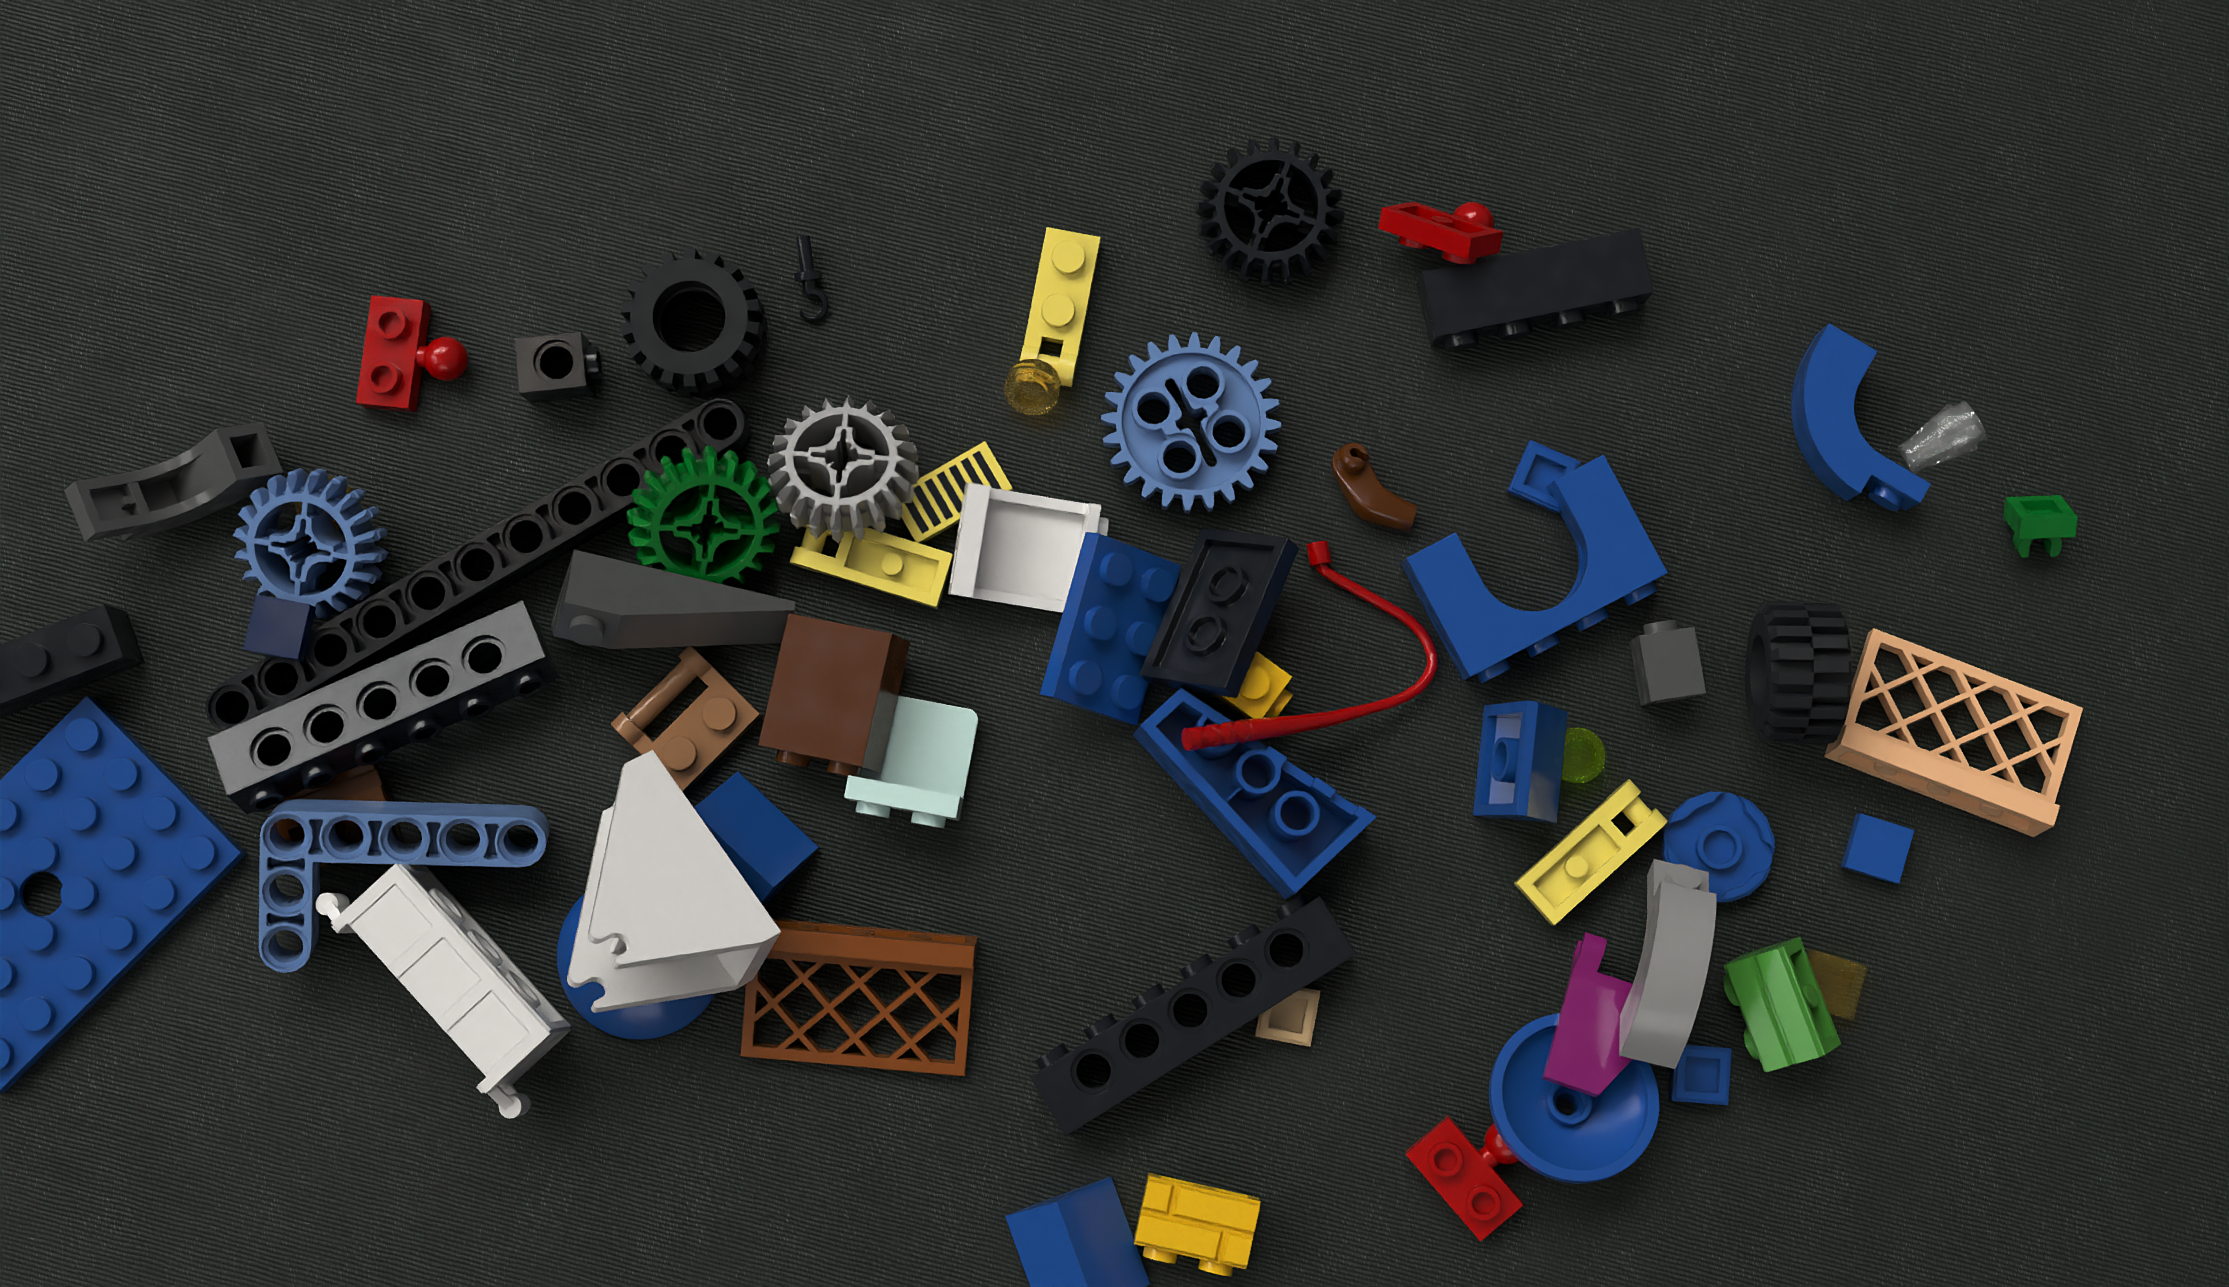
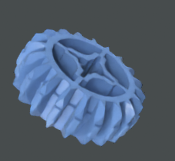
M299 468L290 471L287 478L277 475L268 479L267 488L261 487L251 493L250 498L254 505L245 506L238 513L248 525L237 528L232 535L245 542L247 546L237 551L234 557L241 561L249 560L251 569L244 573L242 580L253 581L258 579L262 585L258 589L257 595L269 597L274 594L278 599L310 604L316 607L315 615L318 619H326L332 616L335 609L343 613L354 607V599L361 601L367 598L371 593L368 583H375L380 580L383 574L374 563L385 560L389 552L375 545V541L385 537L387 529L381 527L373 528L370 519L375 518L379 514V508L373 506L364 510L360 505L366 490L359 488L347 494V477L339 475L329 482L327 472L324 469H316L310 472L308 476L304 469ZM290 502H302V512L295 516L294 526L276 529L278 519ZM332 517L337 521V523L341 527L343 534L335 528L332 522ZM309 535L311 537L309 543L315 541L317 549H320V551L313 553L310 550L313 545L307 546L306 540L302 539V537ZM281 556H282L284 559H286V561H287V563H288V565H289V567H290V570L288 569V567H287V566L285 565V563L283 562ZM338 559H345L344 571L337 582L333 585H320V575L326 572L328 562L332 563Z

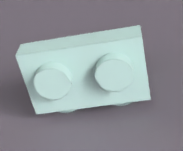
M898 696L881 773L862 769L860 777L848 775L844 798L857 802L855 811L857 813L889 818L891 808L913 812L911 823L943 829L946 819L959 821L978 726L977 714L968 708Z

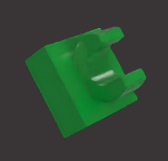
M2061 495L2005 497L2003 518L2014 531L2013 545L2022 558L2029 557L2030 544L2034 539L2045 538L2044 549L2050 557H2056L2062 548L2061 538L2076 536L2078 516Z

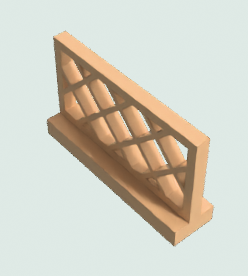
M1873 628L1868 632L1851 685L1850 703L1844 726L1837 740L1834 743L1828 744L1824 757L2035 837L2054 827L2060 805L2055 804L2083 708ZM1882 648L1897 654L1908 674L1885 684L1874 664L1878 649ZM1916 662L1926 666L1919 669ZM1935 670L1950 674L1960 695L1937 704L1923 676ZM1869 680L1873 690L1865 693ZM1912 681L1926 710L1903 719L1889 691ZM1968 682L1976 684L1978 687L1971 689ZM1987 690L2002 694L2013 715L1990 724L1975 696ZM1878 696L1892 725L1879 731L1855 723L1861 703ZM1964 701L1979 730L1956 740L1941 711ZM2021 702L2031 705V707L2024 709ZM2039 710H2044L2063 718L2058 738L2046 744H2042L2028 715ZM1930 716L1945 745L1932 751L1918 747L1907 728L1908 725ZM2016 721L2031 750L2009 760L1994 730ZM1896 731L1899 739L1889 736L1888 734ZM1982 736L1997 765L1985 771L1970 767L1959 746ZM2055 747L2050 759L2047 750ZM1948 751L1952 759L1941 756V754ZM2035 756L2046 777L2041 793L2023 787L2012 766ZM2001 771L2004 779L1993 776V774Z

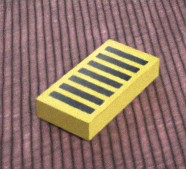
M985 441L921 477L917 484L913 485L914 497L912 503H901L903 510L901 518L916 543L922 544L959 523L965 484L975 483L991 486V488L1013 491L1012 486Z

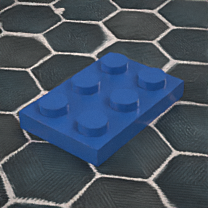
M1086 532L1040 695L1122 723L1137 725L1149 684L1139 676V673L1174 594L1181 565L1100 533Z

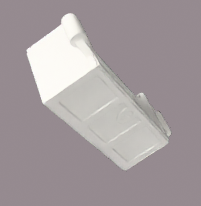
M395 863L351 905L348 897L341 893H323L319 895L315 903L316 909L320 914L326 915L331 919L332 928L335 932L357 933L486 1076L476 1088L481 1093H487L499 1105L501 1115L510 1119L527 1113L531 1105L530 1099L525 1094L518 1093L512 1084L571 1031L569 1028L571 1025L426 866Z

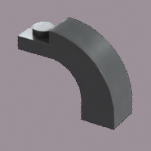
M263 422L215 429L197 445L167 461L132 472L74 481L64 492L85 542L120 535L123 541L176 528L226 508L248 497L254 490L266 486L268 479L283 473V470Z

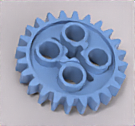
M1192 332L1188 347L1181 348L1175 335L1171 334L1168 340V351L1162 353L1153 342L1147 343L1149 357L1147 362L1134 355L1129 356V365L1134 372L1132 376L1121 372L1115 373L1114 381L1123 391L1122 393L1106 392L1105 402L1116 408L1117 412L1101 415L1102 425L1116 428V432L1103 438V445L1108 448H1120V452L1110 460V465L1112 468L1129 466L1130 470L1123 480V484L1126 487L1133 485L1139 480L1145 483L1141 493L1143 501H1146L1157 491L1162 493L1161 504L1163 510L1169 508L1175 497L1182 500L1185 514L1190 513L1194 499H1201L1206 510L1212 512L1214 495L1220 493L1223 499L1231 505L1235 501L1233 489L1235 484L1248 492L1253 489L1254 484L1248 474L1250 470L1259 474H1266L1268 465L1259 457V453H1276L1278 445L1265 438V435L1279 432L1281 422L1266 418V415L1278 409L1279 400L1262 398V394L1270 388L1272 381L1270 378L1253 380L1252 376L1259 363L1256 359L1243 366L1237 363L1241 350L1240 346H1235L1227 355L1219 353L1220 337L1215 336L1208 349L1200 348L1198 334ZM1199 374L1208 375L1217 383L1218 390L1212 397L1206 399L1197 398L1189 392L1187 387L1188 381L1193 376ZM1168 380L1175 382L1189 415L1193 419L1202 416L1203 420L1199 430L1200 436L1217 461L1215 466L1210 467L1205 462L1193 432L1189 428L1181 431L1178 429L1182 421V412L1165 386ZM1151 399L1159 400L1167 406L1169 415L1162 423L1148 424L1138 414L1140 405ZM1221 423H1233L1242 430L1244 439L1235 447H1223L1214 439L1212 433L1214 428ZM1173 448H1184L1194 456L1195 464L1187 472L1174 473L1164 463L1163 458L1165 454Z

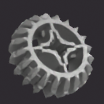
M849 395L843 403V407L834 408L832 402L825 398L822 406L823 411L817 413L805 405L802 411L803 422L787 418L785 425L786 435H775L773 442L774 453L770 454L767 464L771 474L768 481L771 485V493L777 496L778 509L782 514L790 513L791 522L797 529L809 524L810 533L815 539L820 537L827 529L831 530L832 538L838 544L846 531H853L854 536L859 541H862L865 536L864 528L872 526L878 532L883 533L886 527L884 516L900 520L903 514L901 503H912L914 497L913 485L917 484L919 480V469L916 465L918 460L917 449L913 442H910L909 431L904 424L896 425L895 416L891 413L890 409L877 415L876 405L873 404L871 399L861 409L855 408L854 400ZM855 442L868 445L881 455H875V450L863 449L856 445ZM848 456L849 462H847L845 468V459ZM842 470V479L839 483L838 476H840ZM804 483H812L813 488L826 490L832 497L820 495L809 489Z

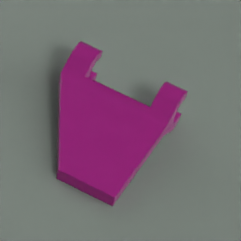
M1585 932L1582 941L1578 940L1573 953L1570 977L1542 1079L1597 1097L1632 1060L1631 1058L1619 1056L1620 1013L1633 984L1597 972L1604 955L1607 939Z

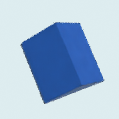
M1528 700L1484 705L1473 816L1557 823L1567 711Z
M739 771L694 807L763 907L820 848Z
M1111 1176L1005 1215L1030 1287H1146L1150 1285Z

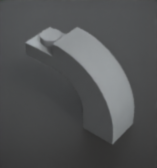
M1654 859L1647 874V923L1642 954L1632 988L1620 1013L1619 1056L1672 1069L1676 1068L1700 1005L1713 945L1717 894L1709 892V872Z

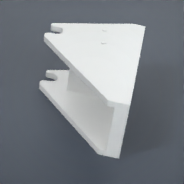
M651 750L623 765L616 800L613 806L604 810L601 815L567 982L573 988L581 987L589 982H597L604 987L605 995L594 1001L591 1007V1011L594 1013L736 990L754 979L781 931L655 752Z

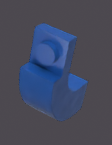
M1829 323L1815 335L1799 364L1794 379L1791 414L1799 448L1815 475L1832 492L1845 501L1859 495L1863 488L1866 487L1870 490L1868 496L1877 504L1893 511H1898L1899 508L1906 511L1922 501L1931 483L1875 451L1862 436L1854 414V399L1858 385L1878 351Z

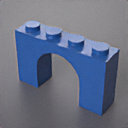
M1604 454L1554 480L1547 486L1550 495L1555 497L1559 505V513L1574 539L1578 552L1576 580L1568 595L1557 606L1542 611H1522L1500 602L1485 587L1456 532L1407 557L1401 563L1462 680L1477 674L1482 684L1511 668L1506 659L1507 657L1526 648L1531 658L1560 643L1555 632L1575 623L1580 632L1609 617L1604 606L1624 597L1627 605L1630 606L1658 591L1653 580L1668 572Z

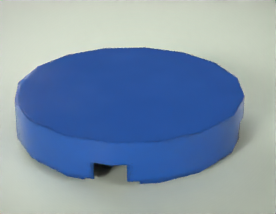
M1710 791L1685 800L1670 814L1661 834L1662 860L1709 872V892L1717 894V902L1728 903L1750 895L1766 880L1771 869L1770 865L1775 851V838L1767 817L1753 802L1732 793Z

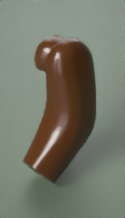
M1349 442L1338 449L1333 455L1331 468L1341 491L1354 513L1362 520L1409 532L1416 515L1417 505L1400 498L1381 485L1368 460V451L1362 444Z

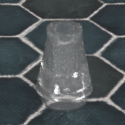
M1962 401L1955 406L1948 403L1907 441L1898 445V450L1907 466L1916 474L1927 467L1977 451V444L1987 439V434L1979 418L1967 402Z

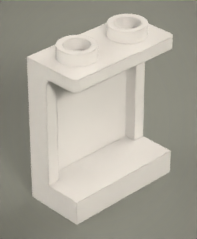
M967 483L965 484L948 594L1063 613L1085 533H1100L1107 536L1109 520L1108 518L1100 517L1101 505L1079 503L995 489L987 485Z

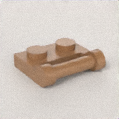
M688 646L678 656L682 661L628 714L622 711L611 722L615 730L641 755L653 750L683 793L762 716L693 646ZM698 676L708 688L653 741L643 729Z

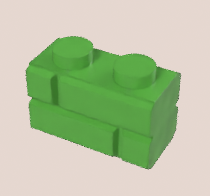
M1800 937L1748 952L1724 964L1727 973L1723 981L1726 995L1733 1005L1740 1007L1747 1025L1744 1030L1745 1045L1754 1059H1760L1764 1072L1819 1058L1841 1045Z

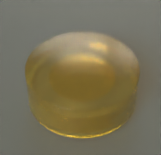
M1038 359L1021 360L1015 363L1007 374L1004 395L1009 405L1018 412L1026 415H1042L1055 407L1061 390V379L1058 372L1044 361Z

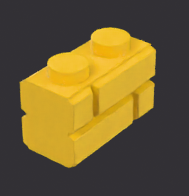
M1148 1173L1134 1236V1244L1145 1246L1143 1256L1149 1259L1175 1264L1177 1256L1180 1254L1200 1259L1198 1266L1200 1270L1223 1276H1231L1233 1267L1247 1268L1261 1201L1259 1197Z

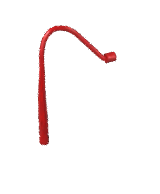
M1328 541L1309 543L1306 545L1310 567H1316L1321 576L1397 618L1415 633L1423 645L1427 656V666L1423 675L1413 686L1392 697L1363 705L1327 712L1237 720L1236 722H1223L1220 725L1210 724L1206 725V727L1184 728L1181 735L1183 747L1186 751L1205 749L1208 746L1211 748L1221 746V744L1231 745L1237 744V742L1244 743L1334 726L1394 708L1422 693L1432 682L1438 668V655L1434 643L1426 629L1409 613L1329 568L1327 564L1332 563Z

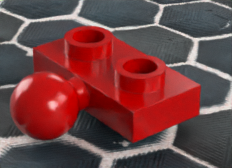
M1417 202L1382 207L1378 229L1398 235V242L1404 246L1418 249L1433 247L1443 251L1442 257L1445 260L1458 264H1474L1478 257L1499 253L1503 231L1494 229V218L1490 210L1477 202L1464 203L1453 214Z
M371 295L356 404L364 408L416 412L422 368H426L430 375L442 381L455 380L465 372L469 357L466 348L460 341L451 337H440L426 346L431 304L424 300Z
M1447 1115L1407 1149L1406 1156L1481 1242L1523 1206L1521 1198L1494 1168L1499 1163L1514 1164L1520 1160L1505 1145L1494 1123L1485 1134V1146L1478 1150L1451 1117Z

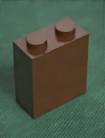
M788 613L758 745L776 750L775 761L808 768L810 758L829 762L826 772L846 777L848 775L860 777L862 769L881 773L910 642L892 633Z

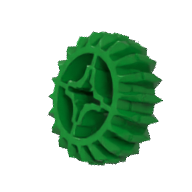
M709 445L703 450L702 459L697 460L692 450L684 447L681 454L684 462L674 465L670 457L663 456L661 464L665 473L660 476L654 471L646 470L643 477L650 490L643 488L633 489L632 498L639 507L627 511L629 524L635 526L628 533V537L632 546L640 547L636 553L639 563L642 566L652 565L651 568L725 585L723 580L733 577L737 584L744 586L746 578L742 570L745 567H749L752 570L761 572L763 563L757 552L773 553L775 545L767 535L778 533L780 530L777 518L771 516L778 511L776 498L767 495L771 490L768 479L766 477L755 478L758 470L751 461H746L738 466L739 458L734 451L728 450L718 462L714 447ZM716 485L729 488L738 493L746 501L747 512L735 511L733 506L720 504L716 493ZM694 487L692 494L682 502L671 503L680 493ZM708 505L712 518L705 520L704 527H701V534L699 535L695 524L702 522L703 515L707 513ZM659 530L672 531L674 537L687 538L692 549L691 556L678 553L667 546L660 538ZM726 540H735L727 548L715 553V549Z

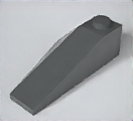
M574 550L552 617L551 628L554 637L572 640L581 645H594L607 649L781 643L788 613L793 614L795 601Z

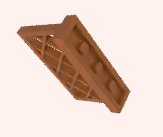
M772 918L781 933L766 958L783 959L798 977L776 996L761 980V967L754 979L746 983L740 1056L965 1076L974 968L977 955V936ZM798 961L815 963L805 971ZM825 963L839 964L854 981L833 1000H830L810 977ZM853 966L871 968L863 975H860ZM881 968L896 969L910 986L888 1005L882 1001L866 982ZM909 971L927 973L919 980H916ZM938 973L962 975L960 997L944 1010L937 1005L922 987ZM803 982L823 1005V1008L803 1025H800L780 1001ZM857 988H860L880 1012L856 1031L836 1006ZM760 992L767 1003L757 1011L758 995ZM916 993L936 1017L912 1036L892 1011L912 994ZM771 1008L778 1013L793 1031L779 1045L755 1043L756 1021ZM959 1008L958 1026L956 1027L948 1016ZM827 1013L835 1019L849 1036L848 1039L834 1050L819 1048L806 1032ZM883 1018H886L905 1041L890 1055L875 1053L862 1038L865 1033ZM942 1023L956 1040L955 1060L931 1058L918 1041L938 1024ZM799 1038L806 1047L789 1045ZM855 1043L862 1052L845 1050ZM911 1048L918 1057L901 1055Z

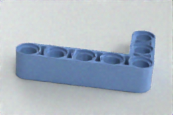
M320 799L285 800L274 808L262 825L260 832L258 946L260 957L266 966L282 973L298 970L310 958L319 937L320 913L317 911L315 903L320 895V862L525 867L537 862L544 854L550 833L549 822L540 810L527 805ZM286 818L297 821L304 829V839L300 841L286 840L278 832L277 821ZM342 820L355 822L362 829L364 838L355 843L343 841L335 831V823ZM404 821L413 823L420 830L422 840L415 844L400 842L393 834V825ZM460 823L470 824L478 831L480 841L474 845H460L452 838L450 828ZM515 825H526L535 831L538 841L529 847L516 846L509 839L507 831ZM285 874L295 876L303 884L304 893L299 896L284 894L277 887L276 877ZM282 930L295 932L301 938L303 948L296 951L285 950L276 941L275 933Z

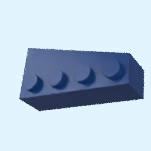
M1180 688L1138 727L1133 734L1134 738L1284 900L1299 891L1368 826L1376 816L1360 805L1358 807L1337 794L1334 788L1319 778H1313L1287 761V757L1270 746L1266 747L1257 740L1244 743L1237 742V744L1231 745L1221 744V746L1211 748L1208 746L1205 749L1186 751L1181 739L1184 728L1206 727V725L1210 724L1220 725L1231 720Z

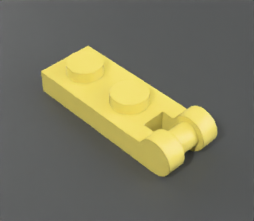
M1050 227L1046 228L1024 345L1020 356L1018 377L1034 380L1036 375L1055 378V384L1072 387L1101 237ZM1042 341L1063 344L1060 357L1040 354Z
M809 524L803 526L806 528L801 546L794 547L790 559L791 564L938 609L954 558L952 553L884 532L880 533L877 530L866 527L864 528L865 536L862 541H859L854 536L853 531L844 532L836 557L834 558L821 554L827 535L832 536L831 530L827 529L820 537L815 539L810 533Z
M1630 779L1619 786L1601 805L1514 882L1515 886L1551 925L1558 923L1667 823L1666 818L1656 808L1651 811L1638 797L1641 791ZM1621 811L1634 824V827L1625 836L1611 821Z

